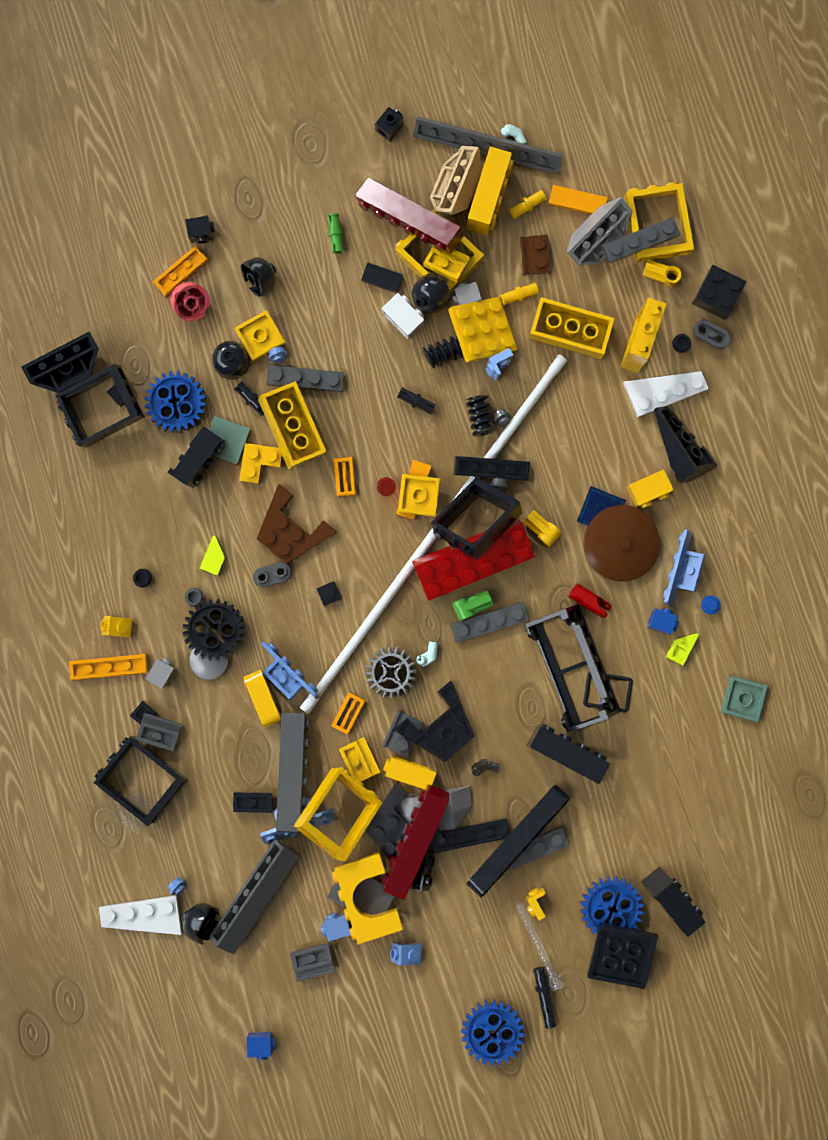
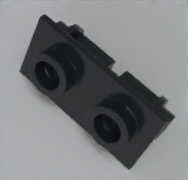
M434 851L426 852L419 867L420 871H417L412 882L413 889L422 892L429 890L433 881L431 872L435 864Z

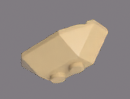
M462 146L459 152L454 154L442 166L430 195L431 202L437 213L453 215L468 209L481 177L479 147Z

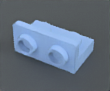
M510 348L489 358L486 364V372L490 378L493 377L494 381L499 379L501 375L500 370L507 367L511 362L513 353Z

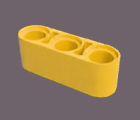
M262 669L244 676V682L263 727L267 728L281 722L280 711Z

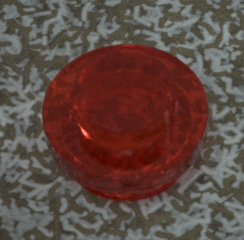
M384 477L378 481L377 490L382 496H390L395 492L396 484L393 479Z

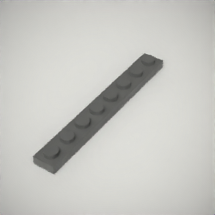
M419 116L416 119L413 137L458 149L462 146L479 147L480 154L487 156L491 146L511 152V160H514L513 163L558 175L563 154Z

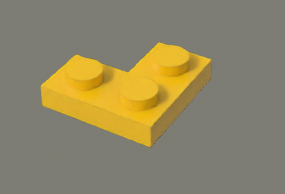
M245 443L239 481L259 484L262 466L281 468L282 453L280 449Z

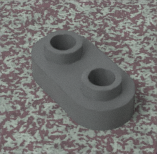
M700 320L693 327L694 336L715 349H723L730 341L729 333L707 320ZM700 328L705 330L704 334L699 332ZM716 337H720L722 342L718 343Z
M282 562L262 567L254 572L253 581L259 587H268L285 582L291 576V569ZM282 568L284 569V574L280 576L277 572ZM261 574L266 575V579L264 581H260L259 576Z

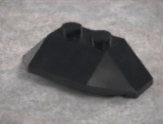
M89 331L21 366L30 384L60 393L92 376L99 348Z

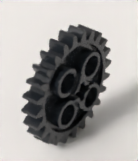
M209 599L208 605L202 601L201 608L195 605V612L189 610L191 618L185 617V621L188 624H183V629L187 630L183 632V636L188 637L184 640L185 644L191 643L188 648L189 650L195 649V656L201 653V659H204L207 655L209 661L212 660L213 656H216L217 661H219L221 655L227 659L226 653L228 652L234 655L233 648L240 649L237 643L244 642L240 636L246 635L245 631L241 630L246 627L244 623H241L244 620L243 616L238 617L240 611L236 610L233 612V604L227 607V601L221 605L219 599H217L216 604H213L212 600ZM214 614L221 615L219 620L211 619ZM204 617L209 620L214 629L218 630V634L225 640V643H222L217 634L211 631L210 625L203 619ZM199 625L206 627L202 632H198L195 629ZM226 628L233 630L230 635L223 634ZM210 640L217 641V644L213 647L207 645Z

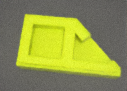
M213 536L200 569L218 576L225 556L217 537Z
M695 633L674 640L665 657L684 666L700 634Z

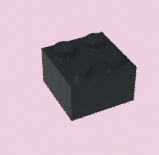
M712 265L692 304L726 320L730 316L747 281Z

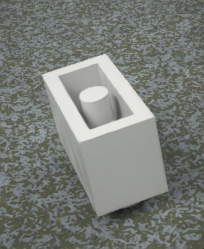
M397 293L381 308L382 314L409 339L424 325V315L419 309L416 308L414 310L410 306L411 302L405 295L401 296Z

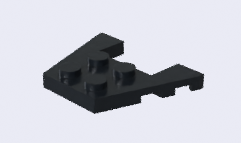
M449 681L437 691L449 709L421 733L408 717L393 729L443 762H446L474 738L452 681Z
M399 781L395 782L365 830L389 860L392 856H396L397 843L399 840H403L405 836L403 831L408 823L395 807L409 795V792ZM438 827L429 847L446 841V837Z

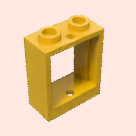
M393 755L391 759L387 758L383 771H386V777L422 789H426L427 784L432 786L436 775V770Z

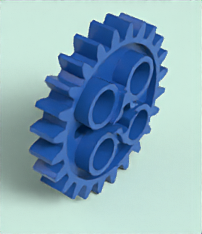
M169 371V377L162 373L163 379L160 380L156 377L157 384L150 383L153 389L146 390L150 397H144L149 402L144 407L150 409L146 414L148 416L153 415L150 420L152 422L157 421L156 426L158 428L163 425L164 431H167L169 427L172 433H174L175 428L182 433V427L189 431V424L195 427V419L201 421L198 415L205 414L201 409L202 407H207L206 403L202 402L207 399L205 395H201L204 389L199 388L201 385L199 381L194 383L195 378L193 376L188 379L186 372L182 377L180 371H177L176 376ZM172 386H175V396L179 400L177 402L179 418H176V407L173 405L175 399ZM181 388H188L186 395H179ZM162 391H169L167 398L160 397ZM184 406H191L188 414L182 413ZM166 409H172V414L169 417L163 416V412Z
M607 876L606 881H603L600 877L599 884L593 881V888L586 887L589 893L582 894L586 901H580L581 906L584 907L580 909V912L585 914L582 916V920L587 921L585 924L587 928L592 927L591 932L593 934L597 932L599 922L604 923L607 917V924L637 929L635 921H642L638 915L644 914L639 909L644 904L639 901L642 899V896L636 894L638 889L636 887L632 888L633 884L631 882L626 884L625 878H622L619 882L617 876H614L613 880ZM605 892H611V896L609 898H602V895ZM623 899L629 900V903L626 906L620 905V902ZM598 909L604 910L601 916H595V911ZM615 917H621V921L619 923H612V920Z
M493 999L492 1005H489L488 1001L485 1000V1006L483 1007L480 1003H477L478 1009L476 1010L471 1007L472 1015L466 1013L468 1021H462V1025L467 1027L461 1029V1033L466 1034L462 1037V1041L467 1042L464 1048H471L469 1055L476 1054L475 1061L482 1058L483 1065H485L487 1060H490L491 1066H493L494 1061H497L500 1066L501 1059L508 1063L507 1056L510 1055L515 1058L513 1051L520 1052L517 1044L524 1043L519 1038L525 1036V1033L520 1031L524 1028V1024L519 1023L522 1020L521 1016L515 1017L516 1009L510 1012V1004L503 1007V1001L496 1005L495 999ZM495 1014L499 1018L496 1022L492 1023L488 1018L490 1015ZM506 1020V1023L500 1026L501 1022ZM482 1028L484 1033L481 1036H476L474 1030ZM509 1029L512 1031V1034L509 1037H503L501 1035L503 1030ZM489 1030H496L497 1034L495 1036L494 1034L490 1035ZM485 1040V1043H483L482 1045L479 1044L481 1041ZM490 1043L498 1045L493 1051L487 1049V1046Z

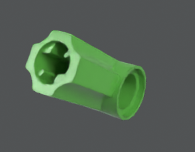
M486 590L470 598L466 597L452 603L459 621L475 615L476 612L493 606V603Z

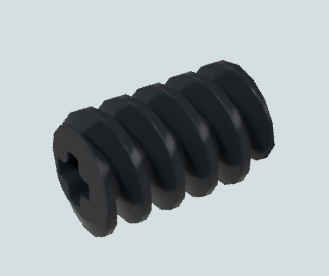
M457 335L456 340L453 336L449 337V342L443 339L442 345L438 341L435 342V348L429 344L428 351L425 347H422L425 358L433 369L435 368V362L442 366L443 359L449 363V357L457 360L456 354H459L461 358L464 357Z
M478 395L466 399L469 400L466 403V407L471 408L468 410V414L473 415L469 418V421L474 423L471 425V429L476 430L472 433L473 437L492 434L493 432L490 430L495 428V425H489V422L494 419L487 417V415L492 413V410H486L490 403L484 402V400L489 398L488 395Z

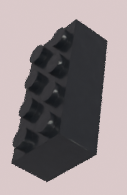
M543 724L542 727L536 726L527 746L600 785L610 765L606 761V756L596 751L593 754L588 752L590 750L589 747L579 742L576 745L571 743L573 739L562 733L559 736L554 734L555 729L546 724Z

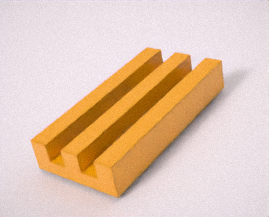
M353 457L334 458L337 497L356 495ZM347 461H349L352 491H348ZM338 462H342L344 492L340 490Z
M349 692L331 727L349 735L366 700ZM353 698L354 700L341 725H336L349 699ZM359 701L361 703L346 730L344 726L354 706Z

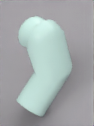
M507 124L502 128L501 133L504 137L511 135L515 138L516 142L527 144L520 128L511 124Z
M429 642L428 651L419 655L416 659L418 665L422 667L428 666L436 660L437 642Z

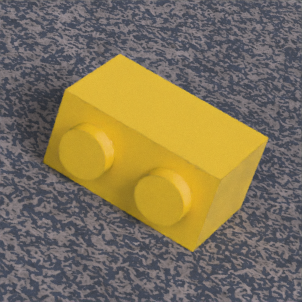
M664 469L626 487L635 507L641 506L642 509L652 505V500L658 498L661 501L670 497L669 493L673 491Z

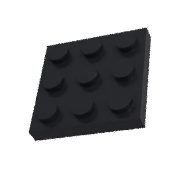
M599 922L587 978L645 989L658 934Z

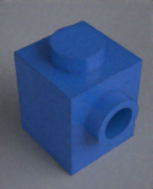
M662 608V610L652 609L647 628L670 635L678 627L679 621H676L678 616L673 615L674 611Z
M272 1032L248 1033L246 1037L247 1058L256 1057L257 1060H265L271 1057L273 1050H276V1038H272Z

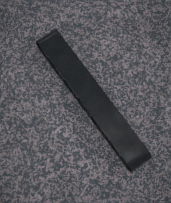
M555 784L472 875L466 885L482 898L560 812L571 797Z

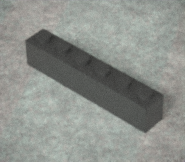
M281 713L277 832L301 833L293 826L307 804V798L303 795L304 789H307V777H304L305 769H308V757H305V750L309 749V738H306V730L310 729V719H307L305 713Z
M276 839L272 842L210 934L209 938L218 948L235 954L241 946L243 940L300 857L290 846Z

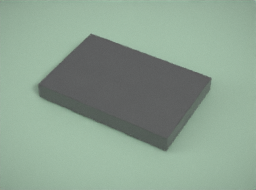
M373 877L361 881L353 892V899L359 910L371 915L387 911L395 896L383 892L384 884ZM339 882L335 883L327 897L346 908L345 902H341L338 891L341 890Z

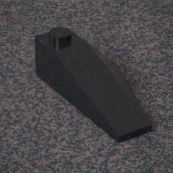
M667 406L654 409L670 466L675 473V477L681 483L693 481L717 467L708 450L704 446L699 447L693 440L695 436L682 428L683 423Z

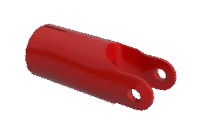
M579 583L574 585L568 595V598L601 618H606L608 614L605 610H610L612 607L610 603Z

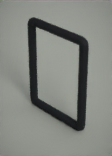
M588 672L583 704L586 707L599 708L598 704L587 703L591 673ZM607 674L608 678L629 681L625 709L620 708L621 712L626 713L629 710L633 680L630 677Z

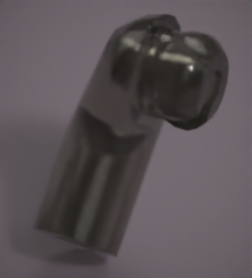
M481 759L473 764L471 768L472 774L480 776L481 773L487 770L497 773L500 764L487 759Z

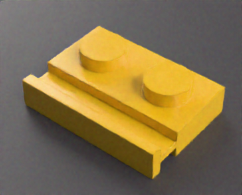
M433 246L423 266L457 283L467 263L470 261V257L455 249L451 254L445 251L440 252Z
M365 737L339 748L353 779L363 781L380 773Z

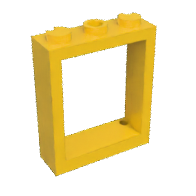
M670 182L661 187L651 185L647 189L639 190V188H633L626 192L624 201L632 210L629 221L630 234L639 231L634 200L676 194L685 242L646 249L634 254L635 263L691 255L694 245L682 183Z
M435 209L432 211L433 213L443 217L440 213H437ZM413 234V236L409 235L405 240L402 238L396 244L395 252L421 278L423 275L430 273L405 251L418 238V236ZM464 236L459 243L473 256L467 263L458 282L449 280L446 283L450 294L484 259V254Z
M649 297L646 299L636 316L620 368L638 373L649 359L667 303Z
M342 767L331 768L293 826L337 861L347 860L383 803L378 799L375 792L364 788V784L360 780L353 779L349 776V771ZM336 779L366 803L365 808L340 847L309 823Z

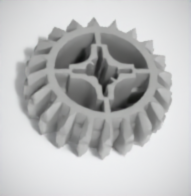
M388 647V653H385L384 649L381 648L382 655L379 656L377 652H374L373 654L377 658L374 660L369 657L368 659L373 664L372 666L368 664L365 666L371 669V672H365L366 676L371 675V679H367L366 682L370 683L373 681L374 684L370 689L372 690L377 687L376 695L383 691V698H386L387 693H390V698L393 699V693L397 692V696L401 697L400 690H403L405 694L408 693L405 686L407 685L412 688L413 685L409 683V680H416L415 677H411V673H417V670L410 669L411 666L415 665V662L408 663V660L412 657L409 655L405 659L403 657L406 653L405 650L402 651L401 655L397 654L399 651L398 647L395 648V653L391 652V647ZM393 656L401 659V661L394 666H390L383 658ZM379 662L384 669V673L376 680L375 667ZM384 664L387 667H391V669L392 667L396 668L399 666L394 672L397 681L391 678V676L390 678L382 679L387 674ZM405 665L407 677L404 683H402L397 673ZM390 679L393 680L398 687L394 689H387L382 687L381 684L384 681Z

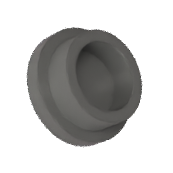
M505 409L498 410L493 415L494 425H507L511 414Z
M492 478V483H490L491 486L500 491H505V487H509L507 479Z
M191 588L185 594V601L191 607H195V605L200 606L202 601H204V594L198 588Z

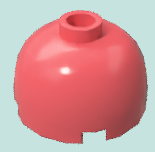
M184 282L178 285L173 290L170 298L171 307L175 314L189 322L202 318L206 314L207 307L209 308L210 297L207 291L199 284L193 282Z

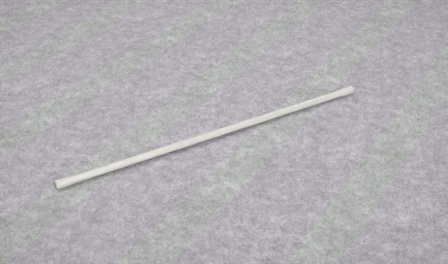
M558 354L546 374L484 458H496L548 385L567 362L565 357ZM470 476L469 479L466 481V483H465V484L463 485V487L461 488V490H460V491L458 492V494L455 496V498H456L476 477ZM433 528L318 683L316 688L319 690L317 694L320 697L414 570L412 561L423 557L434 543L436 537L433 534ZM309 694L300 708L310 714L318 703L319 698L316 699Z

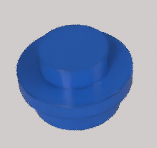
M706 596L701 602V608L706 614L713 615L720 610L721 603L715 596Z

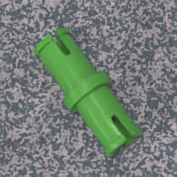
M333 213L327 215L330 230L328 236L331 237L332 253L339 254L344 252L342 243L343 230L340 229L339 214Z

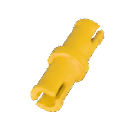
M540 189L528 198H523L522 202L508 209L509 213L515 220L527 211L531 212L535 206L546 201L547 198Z
M534 282L521 288L519 286L515 287L512 291L499 294L502 306H505L515 301L521 302L524 298L539 294V290Z

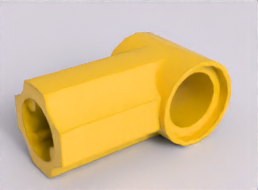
M648 260L642 276L672 288L678 285L681 271L676 266L669 267ZM674 274L677 279L669 280L667 275Z
M534 510L522 522L549 548L562 534L554 524L548 523Z

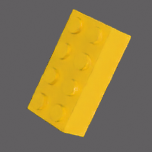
M490 146L468 215L466 230L488 236L489 230H494L497 218L495 213H499L508 178H510L514 160H511V152Z
M541 297L529 339L602 359L615 318Z
M296 381L260 395L258 401L288 469L321 457L327 452Z

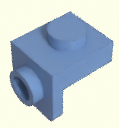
M393 942L392 949L390 950L391 962L400 966L421 964L422 944H399Z

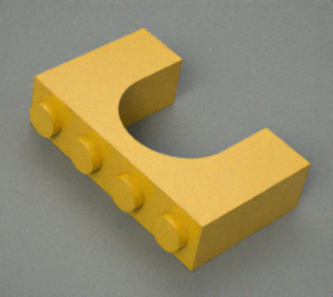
M380 852L334 867L335 871L332 872L335 883L339 882L341 890L338 891L340 901L345 902L347 908L344 909L346 920L351 921L353 928H350V933L353 940L356 939L357 943L361 944L403 930L397 908L374 915L366 914L359 910L353 899L354 889L361 881L385 873Z

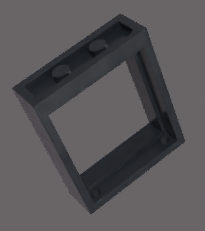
M116 364L55 395L58 400V408L63 411L66 417L64 421L71 428L72 438L79 447L87 448L145 417L122 367ZM113 378L130 416L87 437L70 399Z
M476 477L431 522L436 538L439 540L443 539L452 548H458L467 557L471 556L478 560L523 513L520 501ZM478 497H481L505 512L472 544L447 528Z
M134 736L125 737L119 745L121 747L117 753L111 754L107 759L108 765L97 772L94 776L96 780L93 783L146 826H150L187 778L142 742L137 741ZM133 745L175 778L174 782L148 814L105 781Z

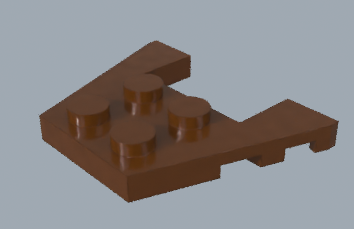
M279 484L257 540L287 564L325 539L333 536L337 531L324 520L311 535L304 531L281 511L293 495Z

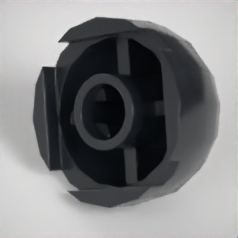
M255 257L241 264L240 268L245 282L249 281L253 286L249 287L254 295L261 297L273 289L276 282V268L272 263L263 258Z
M435 274L423 275L413 286L412 300L417 308L424 313L441 311L447 306L451 298L447 284L437 279L439 276Z
M225 341L214 349L212 365L221 377L235 380L248 371L250 356L242 344L235 341Z
M199 903L187 910L182 918L183 930L186 936L201 945L204 944L202 941H208L210 934L218 924V921H215L216 914L219 915L218 908L206 903Z

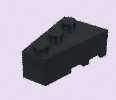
M203 426L189 444L190 447L185 455L181 454L178 458L180 462L176 468H170L167 473L186 486L192 488L195 485L199 486L204 478L202 476L204 472L210 470L213 466V459L216 453L219 455L224 450L225 445L223 443L225 440Z
M660 867L641 881L687 937L706 923L701 917L703 912L697 905L692 906L690 903L693 900L686 891L681 892V884L675 877L671 879Z

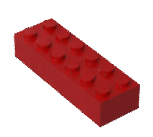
M518 518L478 560L471 556L467 557L458 548L447 546L413 560L412 564L427 600L430 601L535 558L524 525ZM486 531L465 540L474 544Z

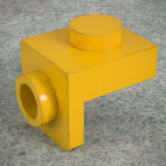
M104 616L100 626L102 635L130 638L132 619Z
M537 887L528 892L529 895L526 898L530 906L527 908L532 917L536 916L538 920L545 918V915L536 899L545 895L546 892L543 888L539 889Z

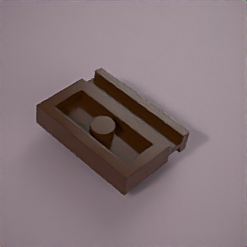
M548 235L520 237L523 276L527 274H550Z

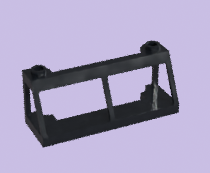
M579 604L525 624L528 637L538 642L565 711L561 718V723L567 733L607 720L621 712ZM559 615L569 628L573 627L586 660L562 670L559 668L542 624L543 621ZM587 664L601 699L598 701L599 716L581 722L562 674Z

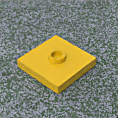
M267 310L234 328L253 362L269 354L272 348L281 347L286 344Z
M402 474L398 513L436 517L440 478Z

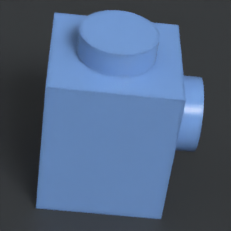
M335 912L326 915L321 931L323 937L328 938V942L351 935L350 923L346 920L344 913L338 915Z

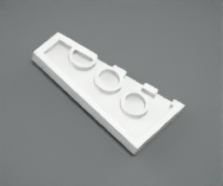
M701 371L623 382L637 418L653 412L657 407H665L708 390Z
M177 895L99 907L101 927L182 935Z

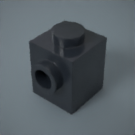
M388 107L376 121L375 131L390 142L404 125L403 115L397 109L393 110Z
M208 215L185 219L188 238L191 243L198 242L199 244H204L213 239L212 233H215V226L213 221L210 222Z

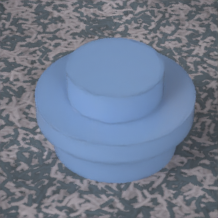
M283 347L272 348L269 351V360L274 363H281L287 357V351Z
M180 877L174 879L168 886L169 893L171 895L181 894L186 888V880Z

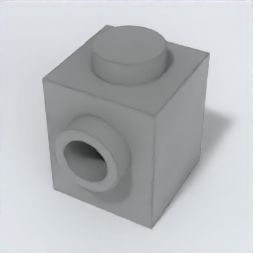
M465 282L457 285L454 289V295L451 296L454 306L482 300L476 282L470 284Z
M163 658V660L156 659L145 679L165 689L177 668L173 667L174 663L166 658Z

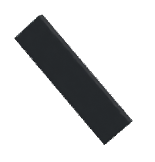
M455 456L453 475L529 481L530 462Z
M507 818L441 831L446 837V841L434 845V853L506 839L510 834Z

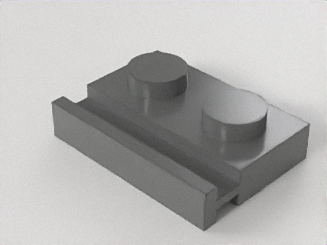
M398 711L382 746L408 757L414 743L393 729L407 717L418 731H420L424 722Z
M144 713L136 740L173 751L182 724Z
M329 942L290 953L297 981L335 972Z

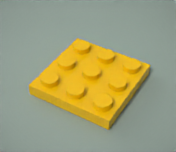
M500 297L452 306L448 309L466 363L491 358L509 348L512 353L517 350Z

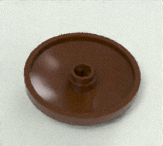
M629 505L608 507L597 513L589 522L583 539L584 553L590 566L602 577L621 582L635 580L646 574L655 564L660 551L659 532L653 520L636 507Z

